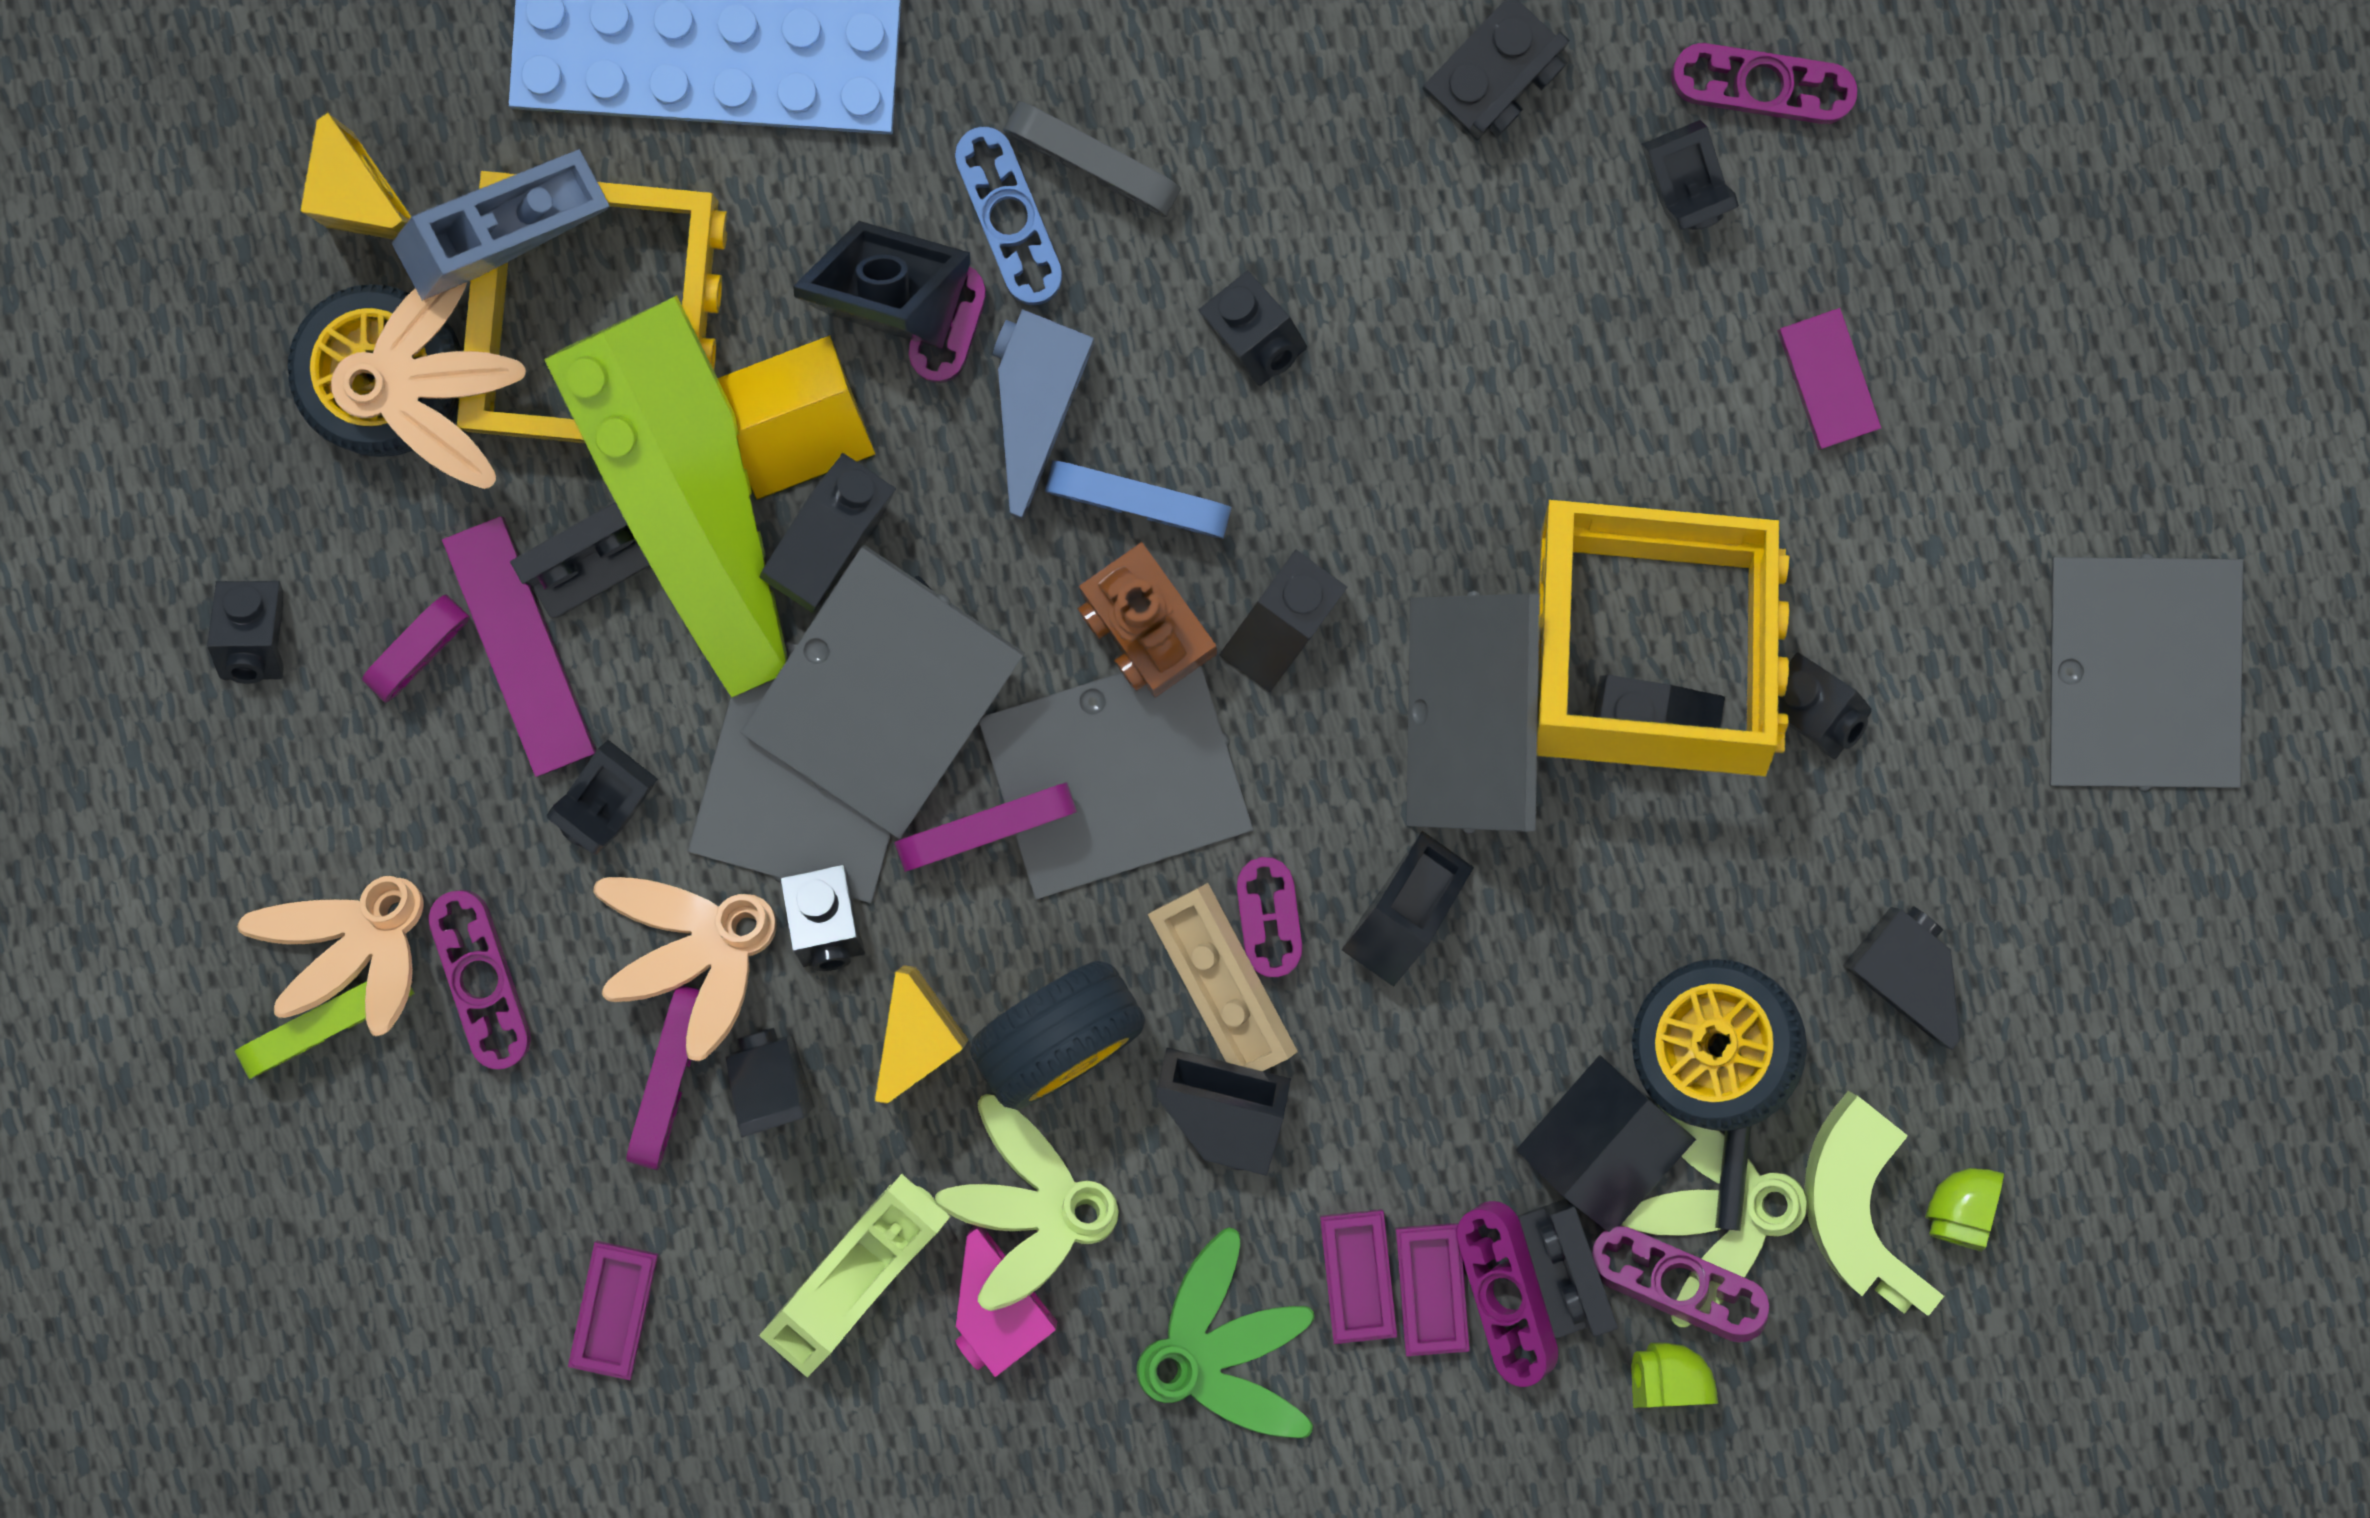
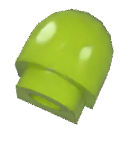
M1968 1168L1948 1176L1937 1186L1925 1217L1932 1221L1929 1235L1982 1252L1987 1246L2004 1173L1989 1169Z
M1656 1342L1650 1343L1646 1351H1636L1634 1353L1631 1365L1633 1408L1718 1404L1717 1388L1712 1370L1704 1359L1684 1345Z

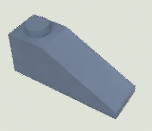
M580 149L412 216L393 240L392 245L421 300H425L488 273L606 211L610 205Z
M1023 309L1017 323L1009 320L1004 322L992 353L993 356L1002 359L998 368L1010 514L1021 520L1025 519L1095 345L1093 337Z

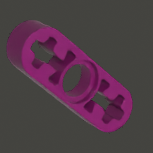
M1708 43L1693 44L1680 53L1671 70V82L1675 92L1689 103L1811 123L1831 124L1839 121L1853 108L1857 99L1856 81L1852 74L1841 65ZM1698 57L1708 59L1709 70L1728 74L1731 70L1730 60L1740 62L1741 66L1735 75L1733 84L1735 97L1724 95V91L1729 83L1724 81L1711 80L1706 84L1703 91L1694 89V78L1684 75V67H1693ZM1757 67H1767L1776 72L1781 82V90L1778 97L1768 102L1754 99L1746 88V77L1749 71ZM1793 70L1804 73L1799 83L1801 86L1818 87L1823 82L1824 77L1834 79L1833 88L1836 91L1843 92V100H1837L1831 104L1829 110L1820 109V98L1813 95L1800 94L1797 97L1798 107L1788 106L1787 101L1794 89Z
M1065 782L895 841L894 844L904 872L1074 814L1077 812L1068 783Z
M456 890L445 893L433 903L430 909L429 926L470 1049L476 1060L485 1067L491 1069L511 1067L526 1056L531 1044V1034L486 902L474 892ZM458 901L462 909L473 908L476 913V920L468 924L471 941L476 943L485 937L489 950L473 951L461 956L456 961L454 960L451 948L464 947V943L457 928L447 930L444 926L443 918L452 914L450 903ZM474 961H485L492 965L497 972V987L488 997L480 998L473 996L464 986V971ZM503 998L506 999L509 1011L496 1012L499 1025L503 1031L513 1029L517 1036V1041L508 1046L510 1056L502 1058L498 1049L487 1051L484 1045V1038L492 1034L488 1015L475 1021L471 1009H482L492 1006Z
M682 985L674 992L630 1139L626 1162L657 1171L660 1168L682 1096V1092L679 1091L686 1066L690 1067L692 1062L686 1054V1037L699 989Z
M1487 1201L1481 1203L1461 1218L1457 1227V1241L1495 1367L1501 1377L1510 1384L1528 1387L1539 1382L1554 1369L1558 1360V1346L1520 1220L1516 1213L1504 1203ZM1483 1224L1490 1229L1497 1228L1500 1233V1239L1493 1242L1490 1237L1481 1238L1478 1228ZM1505 1257L1509 1259V1262L1501 1263L1493 1269L1488 1268L1487 1263L1494 1258L1496 1262L1501 1261ZM1497 1278L1509 1279L1517 1285L1522 1297L1519 1309L1505 1308L1497 1301L1494 1295V1283ZM1524 1318L1528 1322V1324L1521 1330L1519 1329V1325L1514 1326L1510 1330H1506L1505 1326L1514 1325ZM1520 1345L1526 1351L1534 1350L1537 1360L1530 1364L1526 1358L1517 1359L1514 1350Z
M1615 1227L1610 1232L1604 1231L1594 1243L1592 1256L1601 1281L1605 1286L1733 1342L1751 1341L1758 1337L1766 1327L1769 1315L1767 1295L1758 1284L1628 1227ZM1622 1244L1632 1247V1259L1648 1268L1650 1266V1256L1654 1255L1661 1258L1653 1269L1651 1287L1647 1288L1640 1285L1644 1280V1271L1631 1265H1625L1620 1273L1610 1270L1611 1258L1605 1254L1607 1249L1612 1252H1618ZM1675 1268H1684L1691 1271L1699 1282V1289L1696 1294L1684 1301H1677L1668 1297L1661 1286V1281L1667 1272ZM1714 1281L1721 1284L1717 1288L1716 1297L1728 1303L1735 1304L1740 1296L1749 1298L1751 1300L1750 1311L1757 1315L1756 1318L1744 1317L1739 1325L1732 1324L1728 1321L1729 1310L1713 1301L1711 1302L1709 1314L1699 1311L1707 1300L1709 1282Z

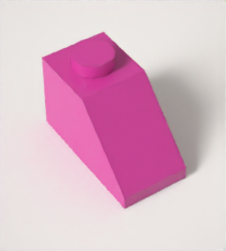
M974 1225L969 1230L966 1239L956 1328L962 1335L955 1342L975 1369L980 1370L986 1365L996 1377L1053 1333L1057 1328L1058 1321L1035 1292L1015 1304L997 1310L989 1311L981 1307L978 1302V1294L987 1278L1006 1255L985 1228Z

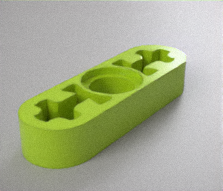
M367 981L236 1049L234 1052L248 1079H252L324 1042L330 1036L366 1020L365 997ZM412 987L410 989L409 997L415 994Z

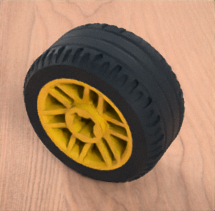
M369 284L352 286L335 292L318 303L299 325L298 331L293 337L290 355L288 356V381L293 400L309 426L332 444L358 454L374 457L397 456L414 451L390 427L382 414L371 418L352 416L338 405L331 389L332 375L343 359L355 353H373L376 342L386 323L404 298L410 294L407 291L392 286ZM447 321L431 341L413 356V359L438 353L462 351L459 340ZM367 373L359 374L352 382V389L359 395L369 394L375 388L376 379L372 380V378L367 376ZM459 398L418 399L419 402L442 414L450 421L455 415L457 407H459Z
M1725 959L1701 960L1672 971L1652 988L1640 1006L1635 1019L1632 1034L1633 1060L1643 1087L1660 1108L1674 1118L1693 1126L1709 1130L1729 1131L1746 1128L1767 1119L1778 1111L1791 1097L1804 1070L1807 1054L1806 1032L1795 1003L1788 993L1773 979L1761 971L1740 962ZM1717 1033H1723L1729 1037L1731 1043L1727 1044L1722 1052V1057H1716L1708 1049L1717 1038Z
M1094 961L1065 974L1002 1013L974 1036L970 1049L972 1059L975 1064H978L979 1071L987 1080V1084L992 1092L996 1093L995 1097L1004 1107L1018 1110L1052 1094L1110 1058L1143 1031L1145 1022L1143 1011L1140 1006H1137V1001L1132 993L1129 992V988L1124 980L1119 977L1120 974L1113 965Z

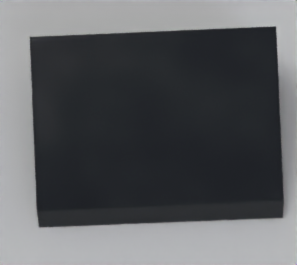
M858 221L793 286L794 297L828 315L942 349L970 266V252Z
M1599 1055L1520 1144L1516 1151L1564 1198L1606 1231L1610 1232L1615 1227H1620L1695 1142L1696 1138L1606 1059Z

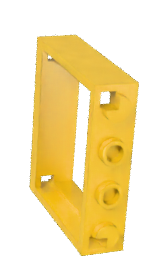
M481 171L479 189L516 174ZM597 182L610 207L691 214L682 307L714 370L716 339L706 338L708 312L719 313L721 305L722 275L712 274L714 249L724 250L728 234L726 232L727 211L718 210L719 201L713 193ZM508 262L470 281L464 351L500 354ZM496 390L480 395L459 398L457 427L465 432L585 443L574 419L494 412Z
M1549 500L1542 526L1540 543L1537 756L1766 776L1774 753H1784L1785 732L1788 727V715L1778 713V696L1785 695L1789 673L1788 658L1778 657V640L1785 639L1789 621L1788 601H1779V584L1786 583L1789 568V556L1786 555V549H1779V520ZM1573 552L1749 568L1747 731L1567 715Z

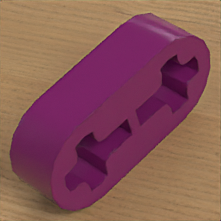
M970 266L966 278H968L967 288L975 293V298L972 303L961 302L954 321L951 320L949 327L951 331L947 341V348L956 354L953 363L942 362L938 371L927 369L928 358L920 354V348L923 343L910 341L908 355L911 366L920 377L929 382L944 383L951 381L961 373L966 364L986 300V289L983 279Z
M447 594L441 596L423 611L365 672L362 681L384 703L389 702L468 623L470 616Z
M1261 856L1245 864L1237 877L1236 889L1244 949L1256 972L1266 977H1280L1290 973L1298 965L1302 956V939L1295 886L1291 872L1283 862L1273 857ZM1269 867L1271 876L1282 877L1284 882L1283 889H1278L1273 893L1275 910L1273 913L1263 914L1259 894L1248 893L1246 888L1248 881L1257 879V868ZM1276 920L1277 933L1280 940H1290L1292 944V952L1282 954V964L1276 967L1269 965L1266 956H1256L1255 945L1264 943L1266 939L1264 921Z

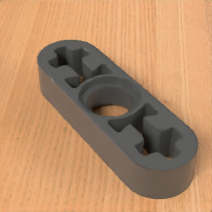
M1017 102L1003 128V131L1013 139L1072 170L1076 166L1086 170L1099 178L1098 184L1161 217H1167L1181 190L1178 184L1159 172L1025 102Z

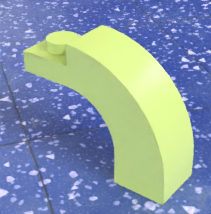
M1847 1091L1823 1123L1809 1154L1805 1176V1193L1808 1202L1807 1216L1812 1234L1831 1268L1858 1294L1863 1296L1876 1278L1879 1277L1881 1282L1874 1290L1905 1314L1913 1304L1929 1316L1944 1296L1884 1247L1874 1230L1870 1214V1199L1875 1180L1881 1169L1908 1135L1859 1096Z
M901 1174L862 1215L759 1336L802 1374L808 1377L831 1354L883 1290L937 1234L951 1216L936 1204L930 1193L914 1185Z

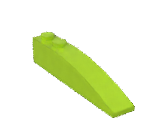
M676 295L575 342L544 360L638 545L698 647L732 698L775 679L788 660L774 592L770 589L767 582L759 578L765 567L763 558L766 555L761 532L757 531L750 500L752 491L747 469L743 468L737 441L739 432L735 413Z

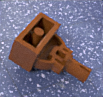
M1142 542L1079 586L1081 595L1086 603L1078 607L1077 610L1099 640L1109 633L1123 653L1114 661L1135 691L1146 685L1154 698H1156L1217 655L1216 644Z

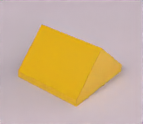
M329 113L319 118L315 128L301 212L327 228L394 240L412 216L354 132Z
M830 335L718 378L735 413L739 432L737 441L743 468L747 469L750 486L757 500L826 474L842 453L856 462L876 455Z
M903 965L895 973L875 1097L876 1102L889 1103L961 1051L968 1042L966 1035L916 967Z

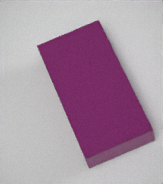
M1840 308L1777 330L1818 450L1881 429Z
M1383 1209L1320 1216L1333 1343L1340 1344L1397 1337Z
M1459 1223L1395 1228L1406 1356L1469 1352L1463 1261L1457 1241V1227Z
M597 1240L594 1242L568 1367L631 1380L659 1254Z

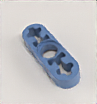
M974 128L964 134L958 142L955 153L957 167L1010 294L1019 302L1027 305L1044 304L1051 300L1060 289L1062 283L1060 263L1009 140L1003 133L994 128ZM978 141H985L989 149L1000 147L1003 155L995 159V167L1002 182L1009 175H1013L1017 185L999 187L991 191L984 199H980L977 188H987L990 186L980 166L969 168L966 160L975 155L973 145ZM1005 199L1019 201L1028 212V219L1024 228L1018 233L1011 235L998 232L992 226L990 220L994 206ZM1036 233L1041 240V245L1028 246L1037 266L1048 264L1052 273L1043 278L1045 289L1034 293L1029 284L1018 286L1015 282V277L1023 273V266L1017 251L1008 258H1004L1001 247L1020 245Z
M1054 460L1052 461L1045 488L1046 493L1120 513L1122 511L1147 517V520L1221 539H1224L1232 508L1208 499Z

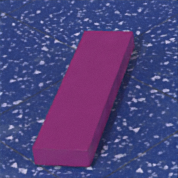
M500 516L442 539L535 777L593 756L596 752L595 746L532 586L521 583L510 563L519 554L505 518Z

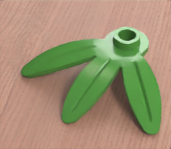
M1233 1228L1223 1229L1201 1250L1185 1274L1172 1308L1168 1326V1339H1160L1151 1343L1141 1353L1136 1370L1138 1383L1147 1396L1158 1402L1175 1403L1191 1395L1198 1403L1213 1413L1242 1428L1275 1437L1306 1438L1311 1434L1313 1425L1310 1419L1299 1409L1260 1385L1242 1378L1223 1374L1220 1371L1223 1368L1254 1360L1283 1346L1308 1328L1315 1317L1313 1310L1306 1306L1272 1308L1239 1317L1206 1334V1329L1216 1315L1227 1293L1240 1250L1239 1232ZM1170 1358L1177 1365V1375L1170 1382L1163 1383L1157 1375V1368L1162 1360Z

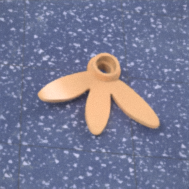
M467 282L425 300H421L415 288L393 312L376 342L373 353H355L346 357L338 364L332 375V394L338 405L352 416L371 418L382 414L390 427L411 449L444 473L482 489L490 488L496 481V474L480 449L454 423L442 414L419 402L418 399L462 398L492 392L523 379L526 369L518 360L486 352L454 351L413 359V356L431 341L449 319L465 290ZM362 373H369L376 379L374 390L366 395L356 394L352 389L354 378Z
M383 876L372 881L364 889L360 901L338 899L312 900L271 906L245 914L239 920L237 927L238 931L244 936L279 944H312L341 938L303 970L278 997L274 1006V1014L279 1018H288L303 1013L329 1000L350 984L371 960L365 997L366 1021L370 1033L373 1036H380L387 1033L393 1027L409 997L413 970L410 944L406 933L419 921L423 912L424 900L420 890L411 881L394 876ZM400 902L397 908L388 914L390 906Z
M607 877L598 880L594 885V894L599 900L620 914L653 928L692 934L653 950L627 965L608 980L602 989V996L611 1002L636 1001L655 997L681 987L711 968L694 1003L686 1037L687 1057L693 1061L704 1060L726 1038L740 1013L748 984L749 956L763 951L772 942L776 933L777 920L773 909L764 899L751 894L731 896L722 902L720 906H717L696 894L664 883L624 877ZM741 919H755L756 927L752 932L744 936L736 934V926Z

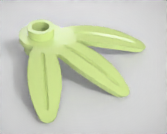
M985 1094L978 1100V1110L988 1135L1005 1161L1037 1191L1004 1185L970 1184L939 1191L935 1196V1202L949 1215L978 1227L999 1231L1037 1230V1233L1027 1238L1007 1254L982 1286L978 1294V1302L984 1309L993 1311L1015 1304L1039 1289L1064 1261L1074 1242L1094 1244L1107 1238L1117 1224L1119 1209L1115 1197L1103 1185L1093 1181L1074 1182L1069 1170L1057 1152L1018 1110L1004 1107L995 1095ZM1082 1204L1091 1205L1097 1213V1220L1092 1223H1083L1077 1219L1075 1209Z
M1671 1116L1696 1138L1695 1142L1681 1157L1703 1175L1720 1184L1725 1135L1721 1131L1693 1126ZM1748 1159L1741 1231L1728 1230V1233L1716 1242L1702 1259L1745 1278L1756 1261L1766 1236L1779 1237L1795 1231L1804 1221L1808 1202L1806 1193L1799 1182L1789 1175L1777 1172L1760 1176L1753 1163ZM1686 1190L1648 1198L1635 1208L1621 1226L1641 1233L1666 1236L1694 1235L1720 1230L1715 1228L1719 1190ZM1779 1192L1785 1196L1788 1207L1782 1216L1775 1217L1766 1212L1764 1199L1769 1193ZM1692 1272L1676 1299L1677 1301L1688 1300L1698 1291L1699 1282ZM1714 1281L1709 1282L1707 1300L1699 1311L1709 1314L1712 1301L1720 1305L1724 1302V1300L1716 1297L1717 1288L1721 1284ZM1671 1315L1672 1321L1675 1325L1679 1327H1688L1689 1325H1691L1690 1323Z

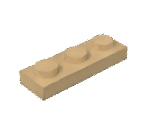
M1209 883L1178 897L1148 914L1227 1063L1264 1071L1289 1059L1298 1052Z

